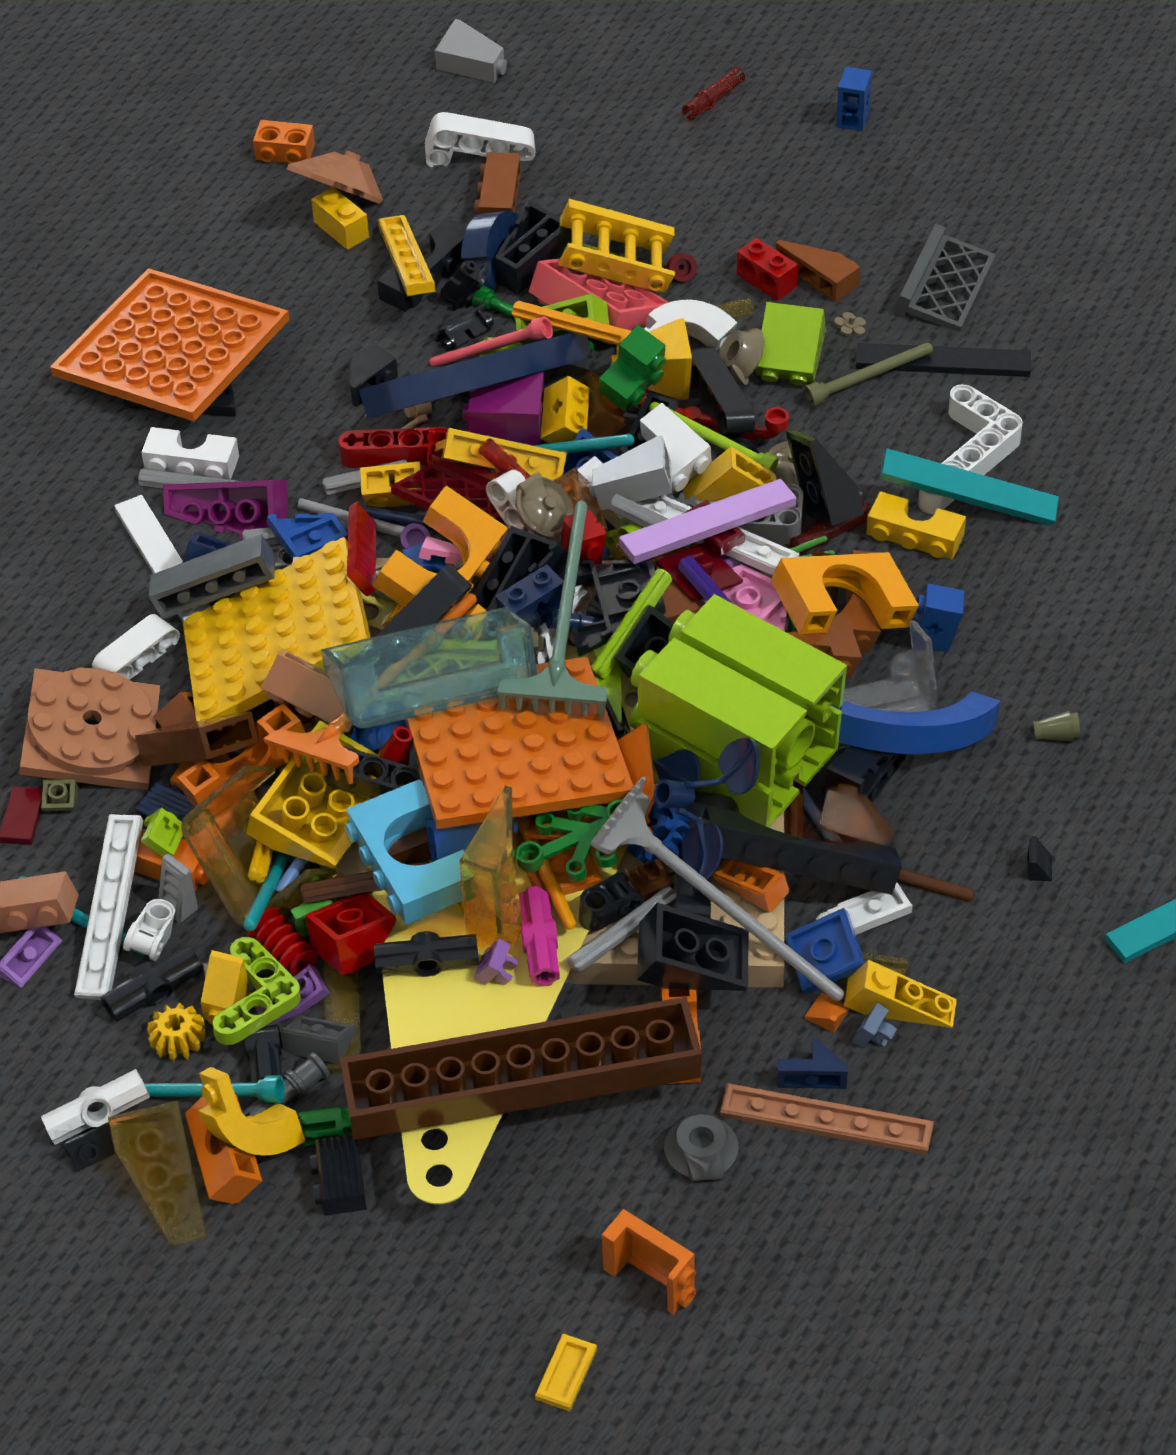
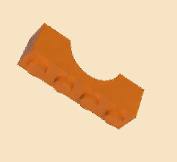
M284 703L257 721L256 731L259 743L248 746L237 757L223 763L200 760L177 777L188 801L205 819L285 763L279 747H277V758L272 759L268 745L264 743L263 738L279 729L306 733L300 719ZM289 751V759H291L293 757L292 751Z

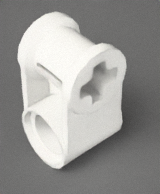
M162 899L149 901L137 920L130 926L124 940L123 949L128 952L133 949L148 955L150 960L157 961L171 935L175 915L174 906Z

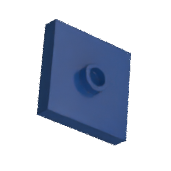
M845 908L839 909L784 935L786 943L790 948L832 982L852 975L865 963L849 913ZM795 969L801 989L805 994L819 990L816 985Z

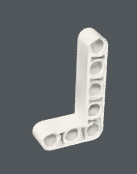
M956 385L951 389L949 416L976 433V435L941 464L985 475L1020 445L1023 421L1019 415L969 385ZM919 490L918 506L927 514H935L937 508L944 510L955 499Z

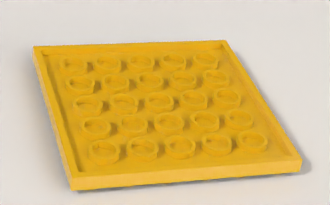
M345 537L337 541H330L320 550L310 555L301 556L295 563L283 569L275 570L274 579L241 590L228 598H221L213 606L201 612H195L183 621L196 721L243 713L271 699L266 695L267 691L262 689L261 686L282 648L315 666L327 670L372 646L361 592L347 576L348 542Z

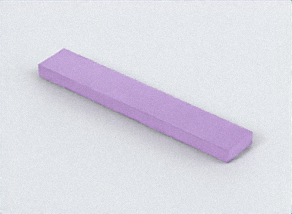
M781 479L620 536L619 546L633 564L796 506L797 497Z

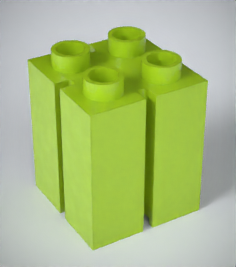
M714 594L696 614L690 610L680 614L670 631L669 643L659 654L648 650L637 661L632 671L631 684L638 688V702L631 713L629 724L634 729L645 722L648 725L652 768L656 770L654 760L666 757L678 750H690L697 756L700 764V777L698 781L717 779L723 776L718 766V760L724 748L740 738L753 739L758 748L759 772L751 790L745 794H733L728 790L727 783L725 782L720 785L698 787L695 791L732 797L738 805V813L770 828L799 795V789L793 786V780L806 786L838 750L842 711L831 705L838 708L843 705L847 665Z

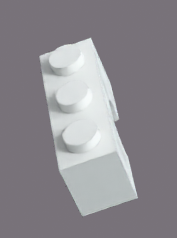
M151 427L141 452L145 469L230 480L239 459L237 438L208 434L206 441L200 447L185 449L182 447L179 430Z

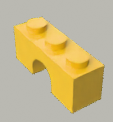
M880 491L867 517V535L872 536L878 541L887 540L900 544L905 549H917L927 552L935 558L953 559L965 534L966 516L937 508L935 514L930 519L916 521L908 517V499Z

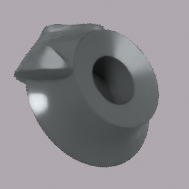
M705 1114L693 1115L677 1122L669 1130L664 1142V1151L668 1162L679 1173L688 1176L690 1181L722 1180L724 1172L736 1160L739 1148L736 1134L732 1128L724 1121Z

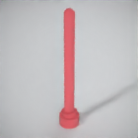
M542 316L533 319L527 328L434 356L429 360V364L432 367H440L524 340H546L552 338V325L547 317Z

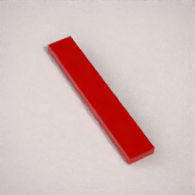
M356 501L349 507L347 576L364 595L369 596L376 590L373 586L376 580V522Z

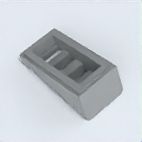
M166 854L162 857L158 899L166 900L174 906V919L180 923L198 909L191 870L173 856Z

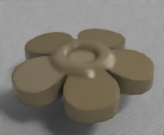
M845 312L842 314V318L836 317L834 320V325L840 328L842 335L851 336L853 332V334L860 336L865 333V329L862 326L866 324V321L861 317L856 318L850 312Z

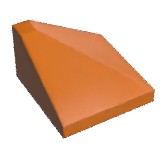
M820 993L804 1016V1019L835 1033L850 1008L845 1007L844 1003L835 1001L828 995Z

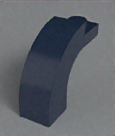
M512 211L480 213L470 221L464 234L461 259L473 261L479 268L485 262L488 263L483 274L487 277L483 286L490 289H496L495 256L497 255L499 245L504 243L508 234H512L515 229V222L518 219V214Z

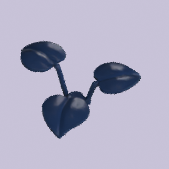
M750 738L737 739L724 748L718 760V766L723 776L717 779L698 781L700 777V764L697 756L690 750H678L666 757L653 761L660 779L654 790L655 802L661 807L675 808L676 815H683L697 825L691 827L684 836L682 857L686 864L705 879H708L714 873L721 861L723 837L716 824L704 826V821L687 811L686 808L693 804L695 790L698 787L720 785L726 782L728 790L737 795L745 794L752 789L758 777L759 755L758 748L755 745L756 742Z

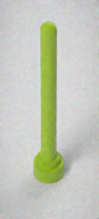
M652 402L649 406V410L652 411L660 403ZM670 409L702 439L724 450L732 446L774 473L779 457L769 452L765 454L760 452L758 454Z

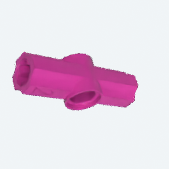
M539 886L527 887L524 892L519 893L523 921L521 923L524 953H527L529 977L531 983H536L540 987L550 986L553 982L560 979L556 951L558 949L555 919L551 917L548 890H543Z

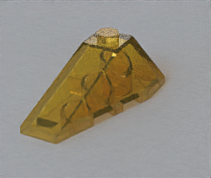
M178 1101L108 1117L115 1152L171 1246L207 1238L185 1125Z

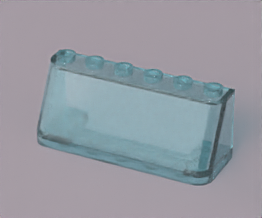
M507 607L321 649L324 669L347 718L353 725L363 729L499 697L497 691L502 679L530 678L537 675L530 624Z

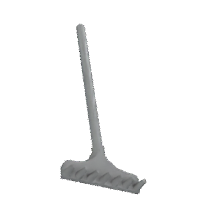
M641 777L590 842V845L605 854H612L623 844L643 846L647 852L658 857L835 1001L842 1000L844 998V991L665 847L662 841L651 833L645 820V813L650 800L647 795L641 792L646 781L645 777Z

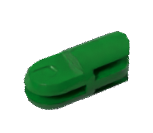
M340 1107L299 1112V1121L301 1122L300 1125L306 1140L302 1143L303 1147L315 1146V1140L318 1138L322 1140L325 1137L330 1138L332 1136L352 1134L348 1108L340 1109Z

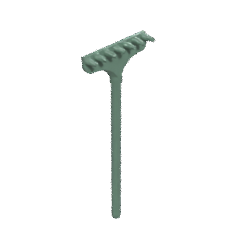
M578 501L574 509L554 646L549 666L541 673L530 678L502 679L497 691L501 709L505 708L507 696L515 697L517 710L522 709L524 698H531L534 712L538 711L540 699L548 700L550 713H554L556 701H564L567 715L571 714L573 702L581 703L583 716H587L589 703L597 704L599 717L604 716L607 702L606 688L579 682L569 674L565 667V653L587 513V504L584 501Z

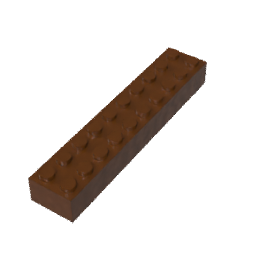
M687 997L339 1058L353 1140L696 1079L702 1076V1053Z

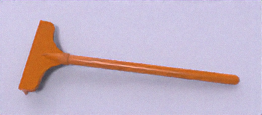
M473 593L467 594L348 709L330 722L327 728L307 733L279 729L263 738L264 743L268 745L272 759L277 758V747H279L284 762L289 763V751H292L297 767H302V755H304L310 771H315L316 759L323 776L328 775V763L331 764L336 780L341 779L340 768H343L348 784H353V767L359 763V756L357 753L349 751L341 745L340 736L364 710L476 604L477 597Z

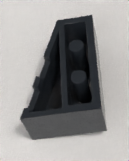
M511 526L473 593L477 597V602L473 607L479 604L488 612L482 621L503 630L506 626L500 622L495 596L546 564L560 577L566 568L568 552L557 542Z
M849 746L826 767L825 784L822 789V793L825 794L824 807L858 823L904 762L906 754L880 752Z

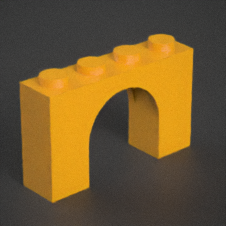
M448 486L444 487L430 505L422 521L449 539L457 547L462 557V568L457 571L470 583L475 576L478 578L483 576L490 564L487 561L491 554L493 556L496 554L503 541L502 538L508 529L505 525ZM396 549L379 571L373 586L405 607L437 573L426 570ZM471 583L473 585L471 589L462 597V599L471 592L472 588L474 587L473 583Z
M889 552L780 558L771 578V582L799 635L827 633L837 612L834 603L825 589L828 586L842 587L859 595L869 606L881 629L909 627L919 607Z

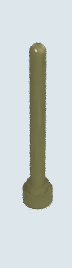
M924 343L826 384L823 382H813L804 386L805 397L808 401L813 400L811 405L816 407L825 403V399H828L832 393L930 354L933 351V346L930 343Z

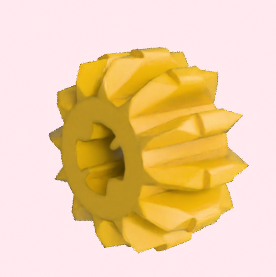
M179 1002L176 1008L171 1009L165 1004L164 1012H154L153 1021L148 1022L149 1044L152 1049H156L160 1058L169 1053L170 1059L174 1062L178 1054L182 1053L183 1057L188 1060L189 1049L199 1052L201 1048L200 1042H205L204 1019L201 1017V1014H197L193 1006L184 1009V1006Z

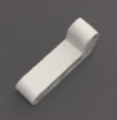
M448 112L438 113L432 118L425 139L426 163L429 167H433V165L448 166L453 151L487 157V152L520 153V161L533 160L536 153L534 133L530 128Z

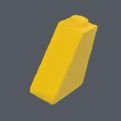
M731 446L712 461L702 474H697L689 480L683 489V493L685 494V499H690V497L695 495L696 501H720L776 480V474Z

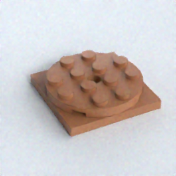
M81 667L58 672L35 668L19 775L57 780L76 779V782L134 790L148 789L151 766L143 767L135 735L156 729L157 719L154 716L158 711L160 685L132 682L117 672ZM85 720H95L99 724L90 725Z

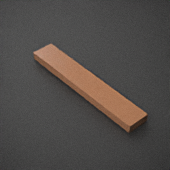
M727 1083L720 1111V1117L923 1155H928L934 1121L729 1083Z

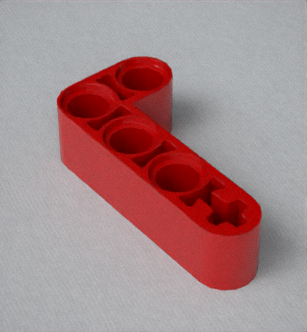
M425 427L346 431L338 440L341 463L348 468H362L406 460L407 463L420 461L421 465L429 466L432 464V454L437 452L435 451L436 443L446 439L448 428Z

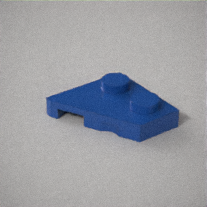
M319 513L318 515L295 514V518L277 519V514L267 516L268 526L292 560L293 557L310 555L320 550L326 543L337 541L342 537H345L348 542V532L334 513Z

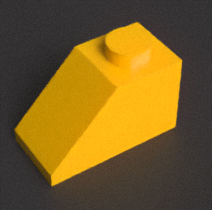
M212 950L209 957L201 998L204 1019L213 1025V1020L217 1014L251 994L244 958Z

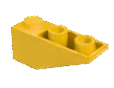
M868 960L848 978L844 1006L867 1015L878 1002L889 1010L884 1019L952 1028L957 999Z

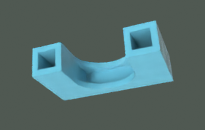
M420 779L346 809L348 823L344 826L351 843L357 842L359 845L358 851L363 864L366 867L369 865L374 871L372 872L378 889L380 891L385 889L388 894L387 902L394 915L399 913L405 925L480 894L478 873L464 850H460L432 863L416 866L400 863L388 854L389 849L398 839L426 827L425 820L433 818L425 787Z

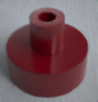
M676 253L669 258L667 269L675 271L673 280L686 282L694 277L697 265L694 258L689 254Z

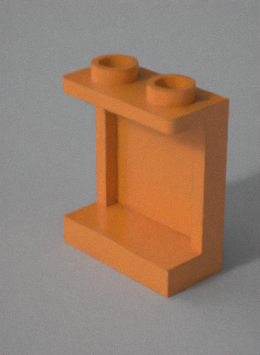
M623 1209L602 1234L603 1270L615 1277L627 1262L634 1265L667 1287V1310L674 1315L680 1306L686 1308L695 1297V1254Z

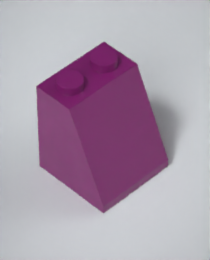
M544 372L529 374L470 391L469 403H464L463 421H468V424H465V431L531 446L542 445L540 436L544 399Z

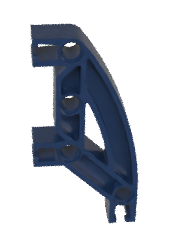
M569 333L360 389L359 392L368 419L529 374L593 358L587 337Z

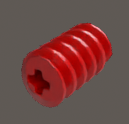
M277 908L266 909L256 929L248 931V937L256 939L293 977L309 964L315 966L319 956L317 952L311 949L308 942L303 941L302 935L296 932L293 925L288 924L287 918L282 916Z

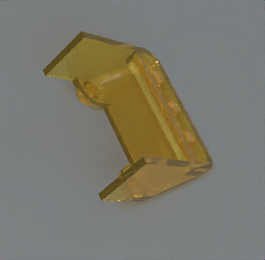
M243 766L186 814L181 825L185 840L232 919L239 925H243L264 883L258 884L256 880L250 881L248 878L256 840L246 834L250 814L259 803L254 790L276 772L273 766ZM336 869L305 870L279 893L273 892L266 909L277 908L282 913L302 904L301 884L334 878L338 875Z

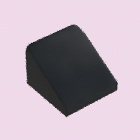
M1031 836L1027 852L1029 881H1052V856L1036 836Z

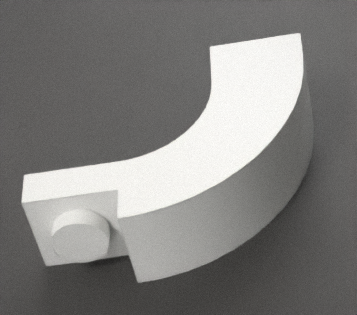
M678 300L661 305L649 313L644 329L650 332L676 319L684 318L688 336L698 339L707 347L714 346L718 350L725 339L735 331L738 322L712 304L697 300Z

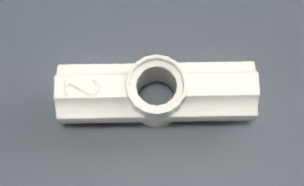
M135 1069L101 1087L92 1086L82 1091L79 1098L42 1115L41 1118L51 1140L56 1145L90 1127H99L109 1122L114 1115L150 1098L142 1078ZM94 1102L104 1103L103 1108L99 1111L91 1112L87 1110L89 1105Z

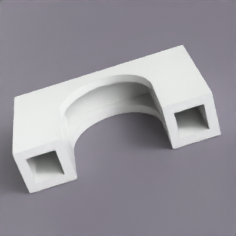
M663 403L659 404L640 420L641 435L646 441L663 435L671 459V494L684 489L689 480L697 474H702L712 462L711 446ZM594 456L572 473L575 491L615 528L632 523V521L611 512L609 509L601 511L598 500H592L588 483L593 482L592 469L603 464L599 459Z

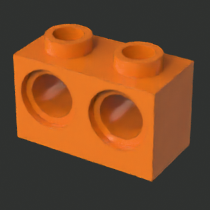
M260 120L253 139L255 160L291 164L309 159L315 146L313 125Z

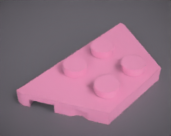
M743 564L733 567L732 569L743 579V582L724 590L723 593L734 605L785 631L789 614L778 596L771 578ZM701 599L696 601V603L702 608L706 604V600Z

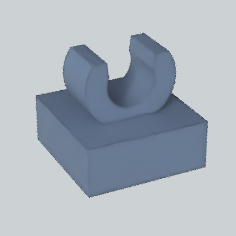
M877 1002L863 1019L851 1042L864 1048L871 1040L885 1047L897 1030L893 1025L882 1022L889 1010Z

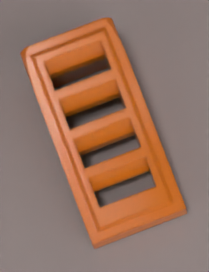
M726 859L712 875L713 880L768 912H772L789 892L784 874L758 865ZM737 868H739L740 871L734 877H732L731 875L735 872Z

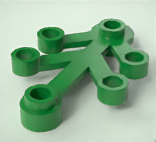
M615 800L607 807L598 805L579 807L578 809L580 810L577 812H573V809H566L568 819L554 817L553 814L548 812L539 814L535 819L539 834L547 836L555 831L568 834L543 846L532 841L522 843L516 849L518 866L525 872H536L543 865L544 860L577 845L573 857L566 863L565 869L567 878L570 881H582L587 875L585 863L592 848L590 842L622 800ZM585 817L599 819L590 824L579 822ZM545 822H549V823H550L549 825H546V826H543V825H542V824L545 823ZM598 849L596 850V859L599 866L609 868L615 865L617 862L616 850L607 858L602 857L605 853ZM575 868L581 869L578 872H572Z

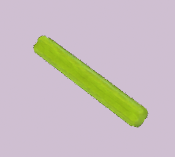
M660 568L655 571L591 666L596 676L604 679L609 675L617 663L613 658L646 606L651 605L655 607L672 581V577L667 571Z

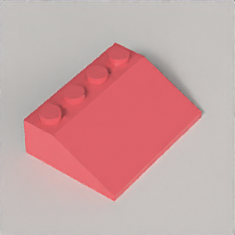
M560 259L538 261L528 291L536 296L538 301L544 305L593 294L607 302L609 325L631 331L637 325L645 328L648 314L659 306L669 303L648 289L559 266ZM601 341V342H603V343H605V344L613 345V344H611V343Z

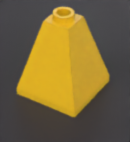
M681 318L649 332L654 337L662 339L666 345L664 356L666 361L663 365V377L655 386L651 384L648 390L675 399L686 400L689 399L692 355L685 320ZM619 346L616 347V355H611L610 357L611 365L618 359Z

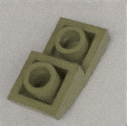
M46 778V780H43L42 811L75 810L79 782H76V779L57 780Z

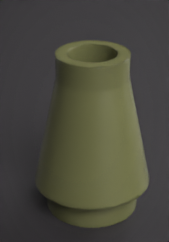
M1068 710L1039 721H1033L1036 740L1074 742V738H1081L1078 712L1070 713Z

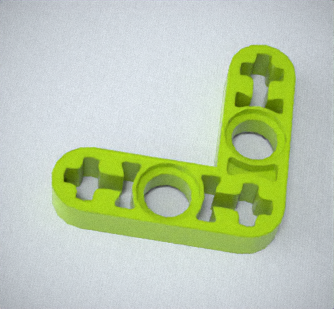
M251 937L236 939L230 946V954L244 958L248 981L254 986L256 991L215 1016L213 1020L214 1036L221 1044L233 1045L242 1041L293 1010L301 1001L298 981L256 939ZM251 953H252V960H253L252 963H251V958L248 956V954H251ZM263 969H269L274 972L268 978L257 976V973ZM255 1006L266 1008V1011L260 1015H252L248 1012Z

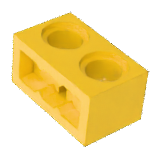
M420 461L360 468L361 493L365 506L384 508L415 505L391 494V485L421 470Z

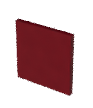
M706 542L656 561V565L671 575L672 582L693 603L704 598L678 568L679 561L688 555L694 557L722 591L743 582V579Z

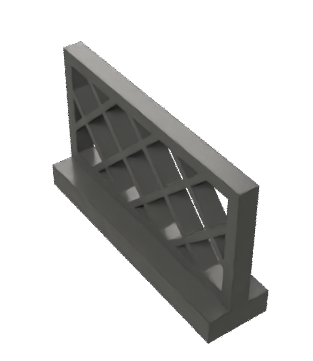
M935 223L899 296L894 315L905 317L909 313L942 327L961 331L996 254L944 235L946 227ZM947 246L955 249L958 254L948 256L944 247ZM979 258L987 261L985 264L975 266L971 259ZM963 261L967 268L957 270L953 263ZM946 264L950 272L940 274L936 266ZM972 274L977 282L966 284L962 277ZM955 279L959 286L948 288L945 281ZM937 283L941 290L931 292L927 285ZM964 293L968 300L957 302L953 295ZM946 297L950 304L939 306L936 299ZM928 301L932 308L924 309L917 306V303ZM955 311L959 316V320L955 321L947 318L944 313Z

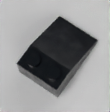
M786 430L799 487L803 490V503L806 513L810 517L831 526L864 514L862 491L820 442L795 430Z
M657 902L639 922L637 980L666 989L745 991L748 988L749 931Z

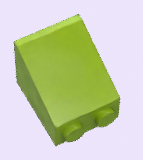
M766 302L761 331L764 337V350L761 360L756 367L757 376H761V379L767 382H777L778 379L790 380L791 384L797 386H805L807 382L813 383L826 333L824 309Z

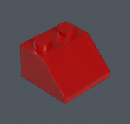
M367 892L354 894L305 915L312 950H315L319 956L342 975L355 973L361 967L373 963L375 959L374 944L384 943L397 922L396 916Z

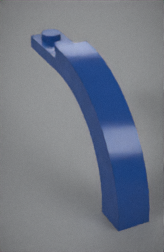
M971 691L958 703L942 709L924 712L884 711L859 706L843 701V705L840 708L834 705L831 706L842 711L840 743L880 752L930 754L960 749L985 738L995 728L1001 701Z

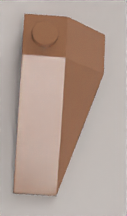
M346 150L344 155L331 152L288 164L287 170L379 204L383 201L369 164L361 162V156Z

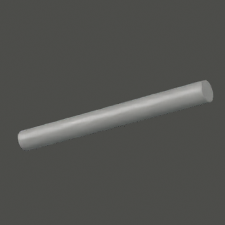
M300 498L298 501V510L316 515L319 513H334L339 521L348 520L349 511ZM372 518L376 522V531L400 538L401 532L405 528Z

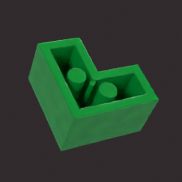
M637 325L619 344L618 359L599 378L598 392L625 412L632 405L637 406L644 398L645 390L651 384L655 386L664 375L663 365L666 361V358H664L666 345L640 325Z

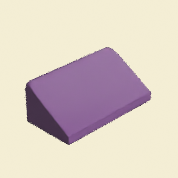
M47 927L28 929L0 960V977L22 988L62 940Z

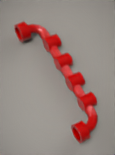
M648 388L645 390L646 394H645L644 398H643L642 401L637 405L639 408H641V406H642V404H643V402H644V400H645V397L647 396V394H648V392H649ZM694 406L687 407L686 409L677 407L676 412L701 425L711 427V430L719 434L721 433L711 415L701 413V410ZM780 407L770 408L765 413V427L757 426L755 422L754 432L740 433L739 437L751 441L756 440V438H775L787 429L789 414Z

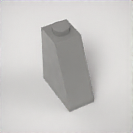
M458 19L454 20L435 49L437 70L495 83L499 75H504L507 68L503 47Z
M663 435L657 436L592 469L593 482L588 483L592 500H598L601 511L609 509V504L615 494H619L633 502H638L672 493L671 459Z

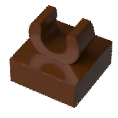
M659 859L654 860V865L648 863L628 871L629 881L636 892H640L644 896V902L663 888L671 887L674 890V883Z

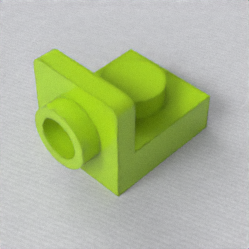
M161 807L145 819L143 824L147 829L140 842L161 857H164L166 854L173 856L187 825L178 820L174 814Z

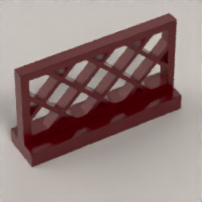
M442 450L432 454L431 465L391 485V494L426 510L429 509L435 500L429 498H437L444 487L448 486L478 508L488 507L481 510L500 523L503 522L486 492L488 482L499 477V475L475 465L443 459ZM425 488H442V489H425Z

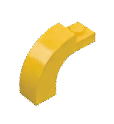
M209 1067L199 1073L203 1084L201 1092L209 1105L198 1110V1113L208 1130L221 1141L247 1153L262 1156L286 1152L306 1141L296 1110L281 1104H275L261 1113L245 1116L239 1107L227 1073L213 1067Z

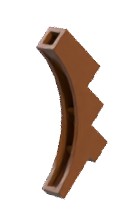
M853 550L851 554H867L880 552ZM845 589L844 609L834 617L827 633L799 635L798 631L786 633L846 664V678L851 679L862 659L861 652L870 653L881 630L867 603L856 593Z

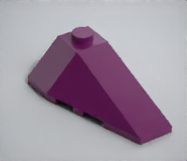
M287 480L163 484L165 515L193 524L200 522L215 525L214 531L224 533L227 529L239 533V539H242V531L268 528V515L277 514V519H285L288 512Z

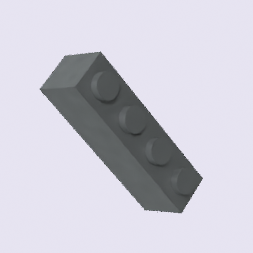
M262 534L253 536L151 574L149 599L162 619H166L274 579L275 555Z

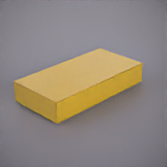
M562 1334L535 1394V1400L570 1412L595 1356L597 1345Z

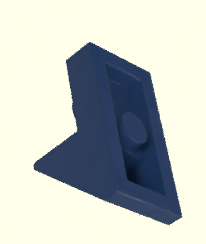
M812 1038V1059H801L798 1057L778 1059L777 1088L847 1089L848 1066L816 1038Z

